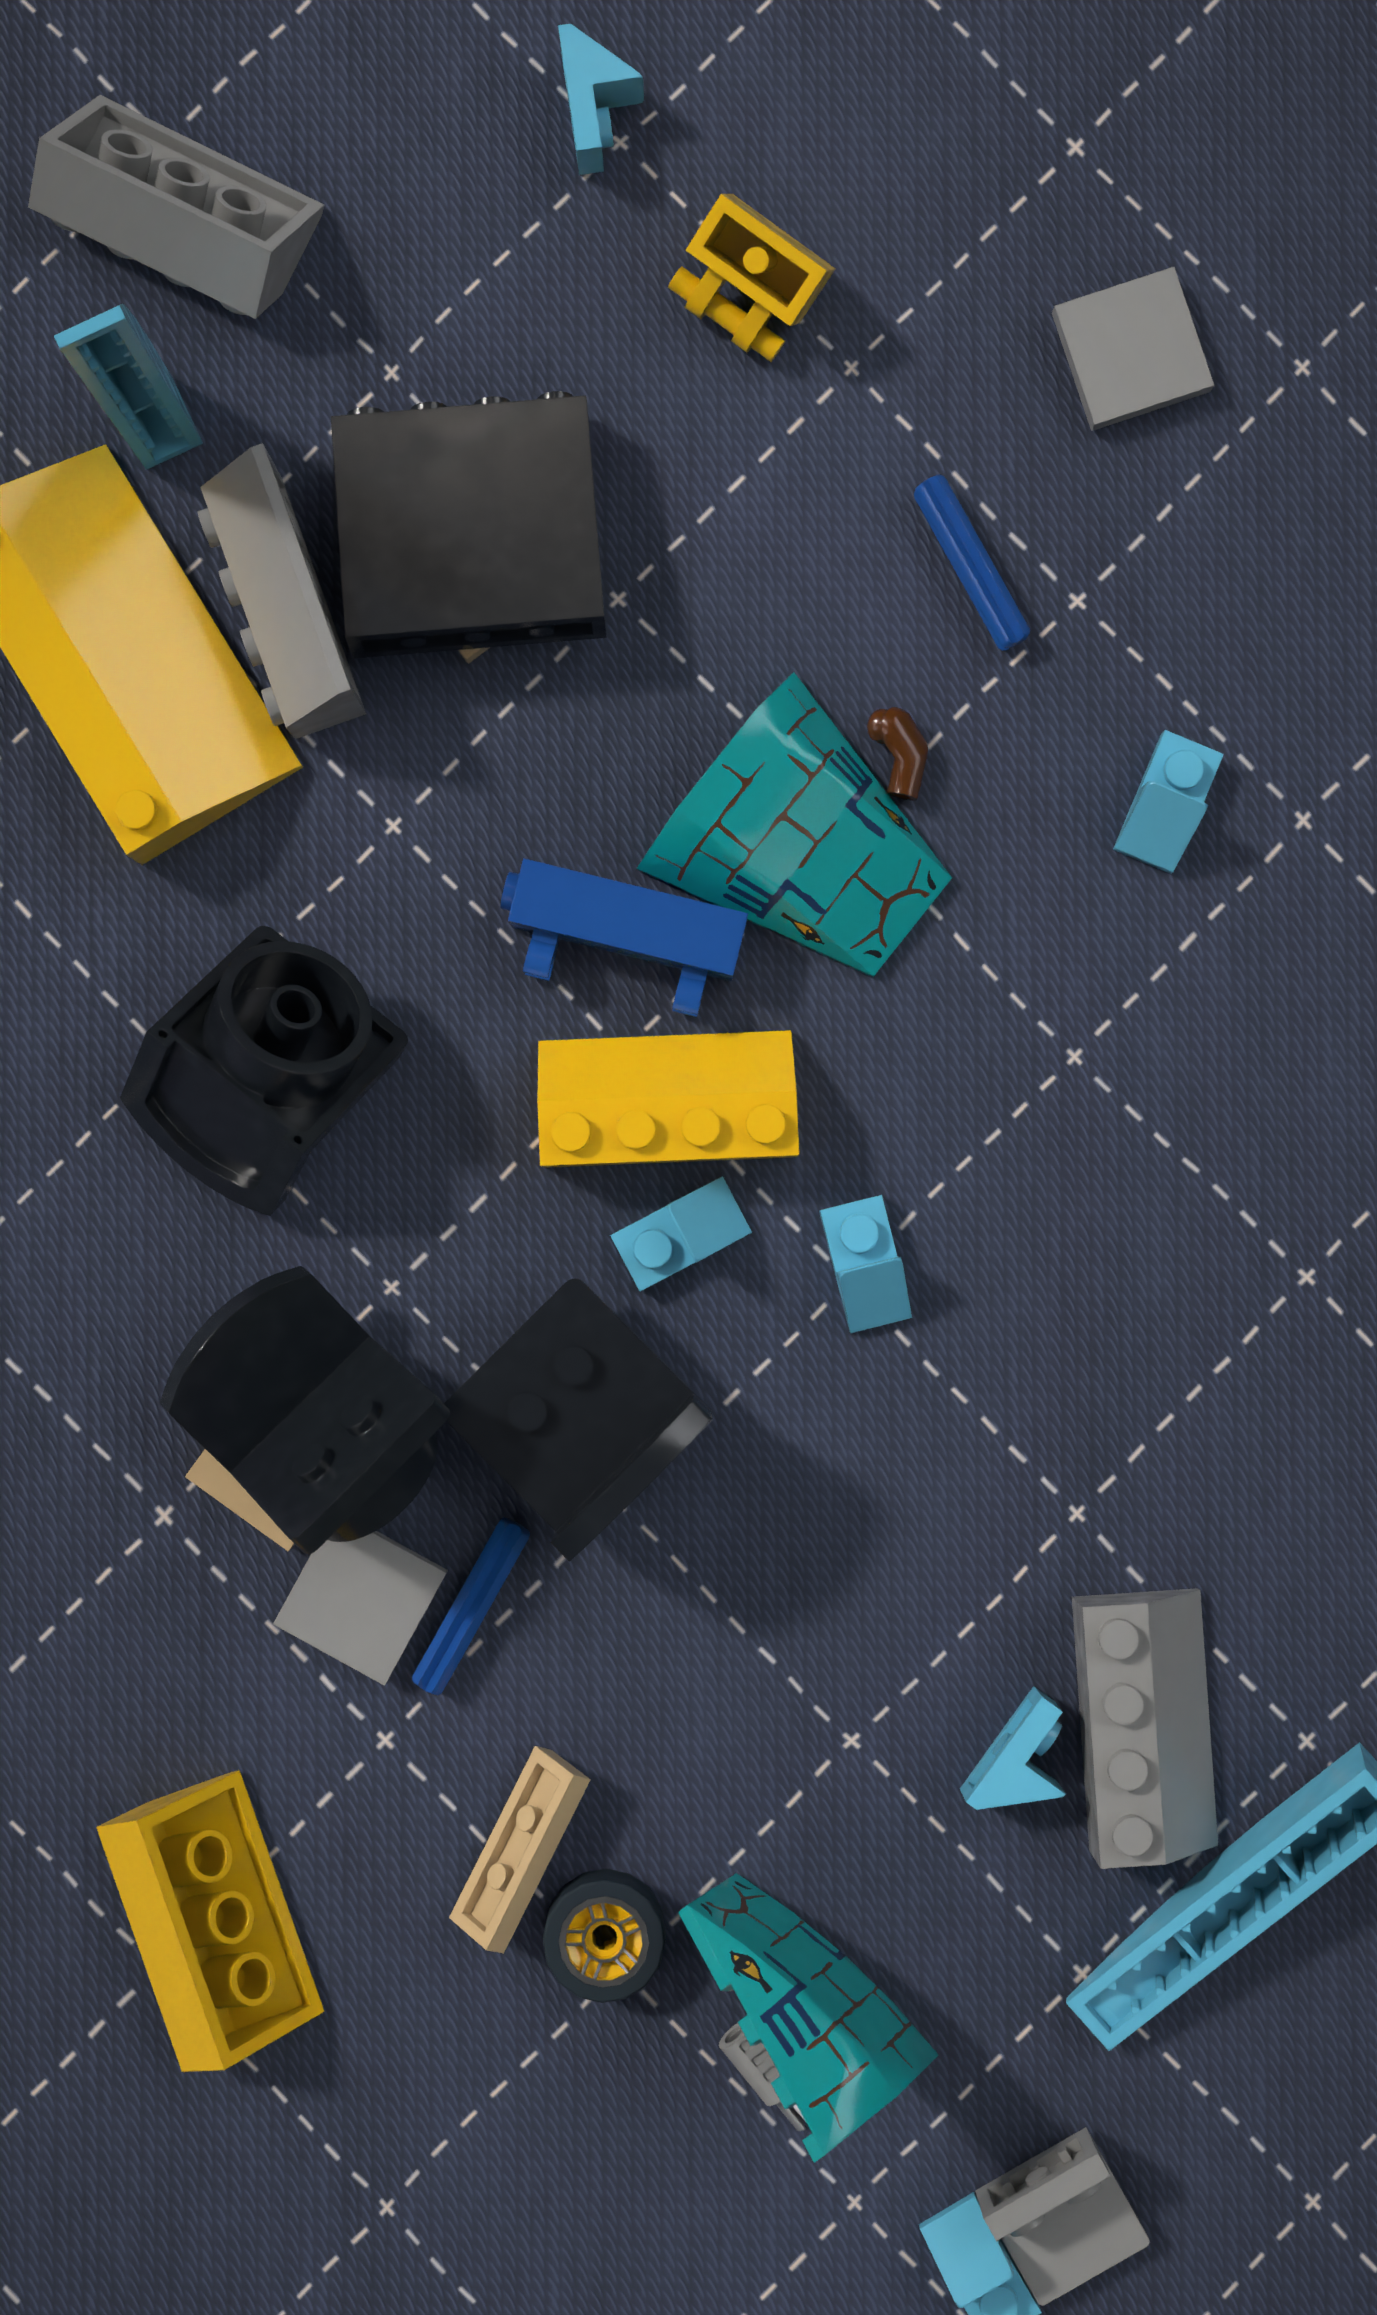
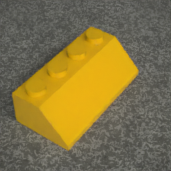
M791 1030L538 1041L537 1105L541 1167L788 1158L799 1156L797 1090Z
M240 1770L232 1771L149 1801L96 1827L182 2072L226 2070L325 2012Z

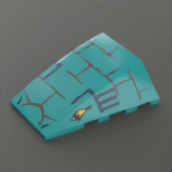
M794 672L752 713L676 808L636 868L655 879L659 878L708 903L711 902L721 907L748 913L747 921L793 939L802 946L870 977L875 976L952 879L948 871Z
M734 1874L678 1912L720 1991L729 1992L734 1990L747 2015L738 2021V2024L750 2046L758 2045L762 2042L776 2066L780 2076L771 2082V2085L783 2107L789 2109L797 2105L812 2132L802 2142L814 2163L894 2100L938 2056V2053L895 2003L846 1955L795 1913L739 1874Z

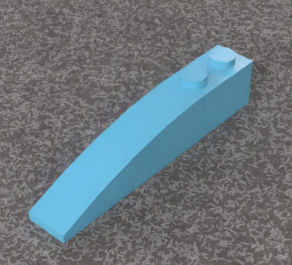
M120 304L54 335L59 349L146 470L203 444L170 372L137 319L125 305Z
M1360 1742L1206 1865L1125 1939L1066 1998V2004L1108 2051L1117 2046L1377 1844V1761Z

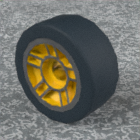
M611 1869L584 1872L566 1883L550 1904L543 1935L546 1963L559 1984L579 1998L600 2003L626 1999L644 1988L660 1967L666 1937L662 1907L650 1888L629 1873ZM600 1925H608L615 1930L617 1939L613 1938L610 1941H605L603 1947L595 1945L596 1936L593 1931Z

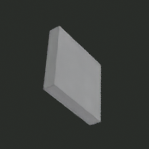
M1175 267L1055 305L1053 308L1052 316L1091 431L1209 393L1214 387V382Z
M378 1531L347 1542L327 1540L318 1550L311 1553L273 1625L385 1686L448 1570Z

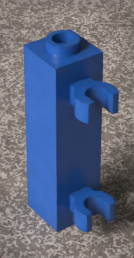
M524 858L519 874L508 873L500 909L510 911L508 922L512 928L533 933L523 967V972L526 976L550 981L559 939L682 969L672 1011L693 1017L698 1016L707 976L732 981L748 918V913Z

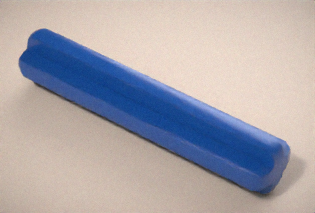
M939 474L923 481L915 488L914 498L997 647L1004 651L1022 643L1030 634V628L947 479Z
M502 1518L498 1522L412 1676V1681L419 1688L434 1695H440L444 1691L529 1539L530 1532L521 1524L508 1518Z

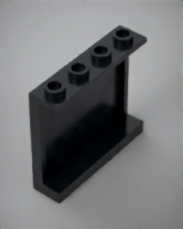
M553 391L540 395L536 400L511 402L503 397L491 396L481 398L475 401L473 405L447 407L439 402H422L412 406L410 410L384 412L375 407H359L352 409L347 415L331 416L345 638L354 659L607 638L586 395L573 396L567 392Z

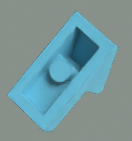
M572 24L558 25L579 175L604 172L602 148L614 147L609 108L643 103V77L634 68Z
M1164 730L1159 737L1113 850L1172 874L1206 812L1208 805L1204 801L1224 754Z
M722 1176L610 1236L638 1290L642 1291L693 1263H697L752 1233Z
M882 1195L819 1210L850 1333L912 1318L901 1257L897 1256Z
M1035 1686L1032 1687L960 1788L966 1803L976 1810L1055 1799L1066 1795L1061 1785L1055 1779L1029 1761L1034 1752L1042 1756L1051 1747L1062 1727V1724L1057 1720L1063 1711L1053 1699Z
M974 2192L919 2224L922 2235L958 2308L964 2307L968 2315H1039L1042 2313L1039 2304L1002 2239L996 2242L983 2219L978 2198Z

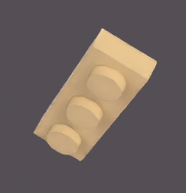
M539 1746L534 1747L449 1916L455 1924L487 1951L504 1954L591 1780L550 1749Z

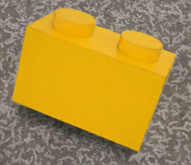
M720 194L686 248L688 253L709 268L702 279H699L681 266L670 281L668 288L687 301L685 308L699 319L706 315L734 335L731 342L746 353L752 348L772 362L783 347L785 340L766 327L771 316L774 314L789 326L799 324L835 271V268L734 194ZM726 281L755 301L748 313L720 294Z

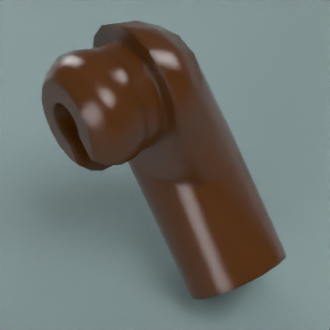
M891 707L888 710L878 709L869 717L867 730L870 738L880 744L885 743L895 758L887 794L899 799L916 801L927 759L928 744L908 712L898 707Z

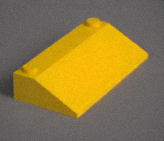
M106 444L0 485V648L128 857L141 865L147 863L303 768L278 725H273L263 700Z

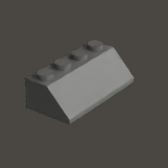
M99 95L39 138L28 208L51 218L56 226L64 230L79 232L106 245L113 254L121 258L134 259L163 273L167 280L176 285L191 287L219 301L225 309L233 313L248 315L256 319L283 294L322 216L324 204Z
M263 443L250 447L200 487L208 508L197 511L210 547L213 548L221 545L229 566L219 570V576L227 598L232 607L242 604L250 627L240 630L248 657L253 667L260 664L264 665L271 687L261 690L271 721L274 726L284 723L290 734L295 739L365 715L366 712L283 479Z
M1200 1589L1072 1597L1090 1853L1101 1869L1166 1865L1218 1846Z

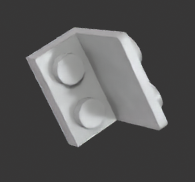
M1087 2127L975 2190L983 2219L996 2242L1002 2239L1034 2298L1041 2306L1052 2302L1146 2248L1150 2243L1147 2233Z

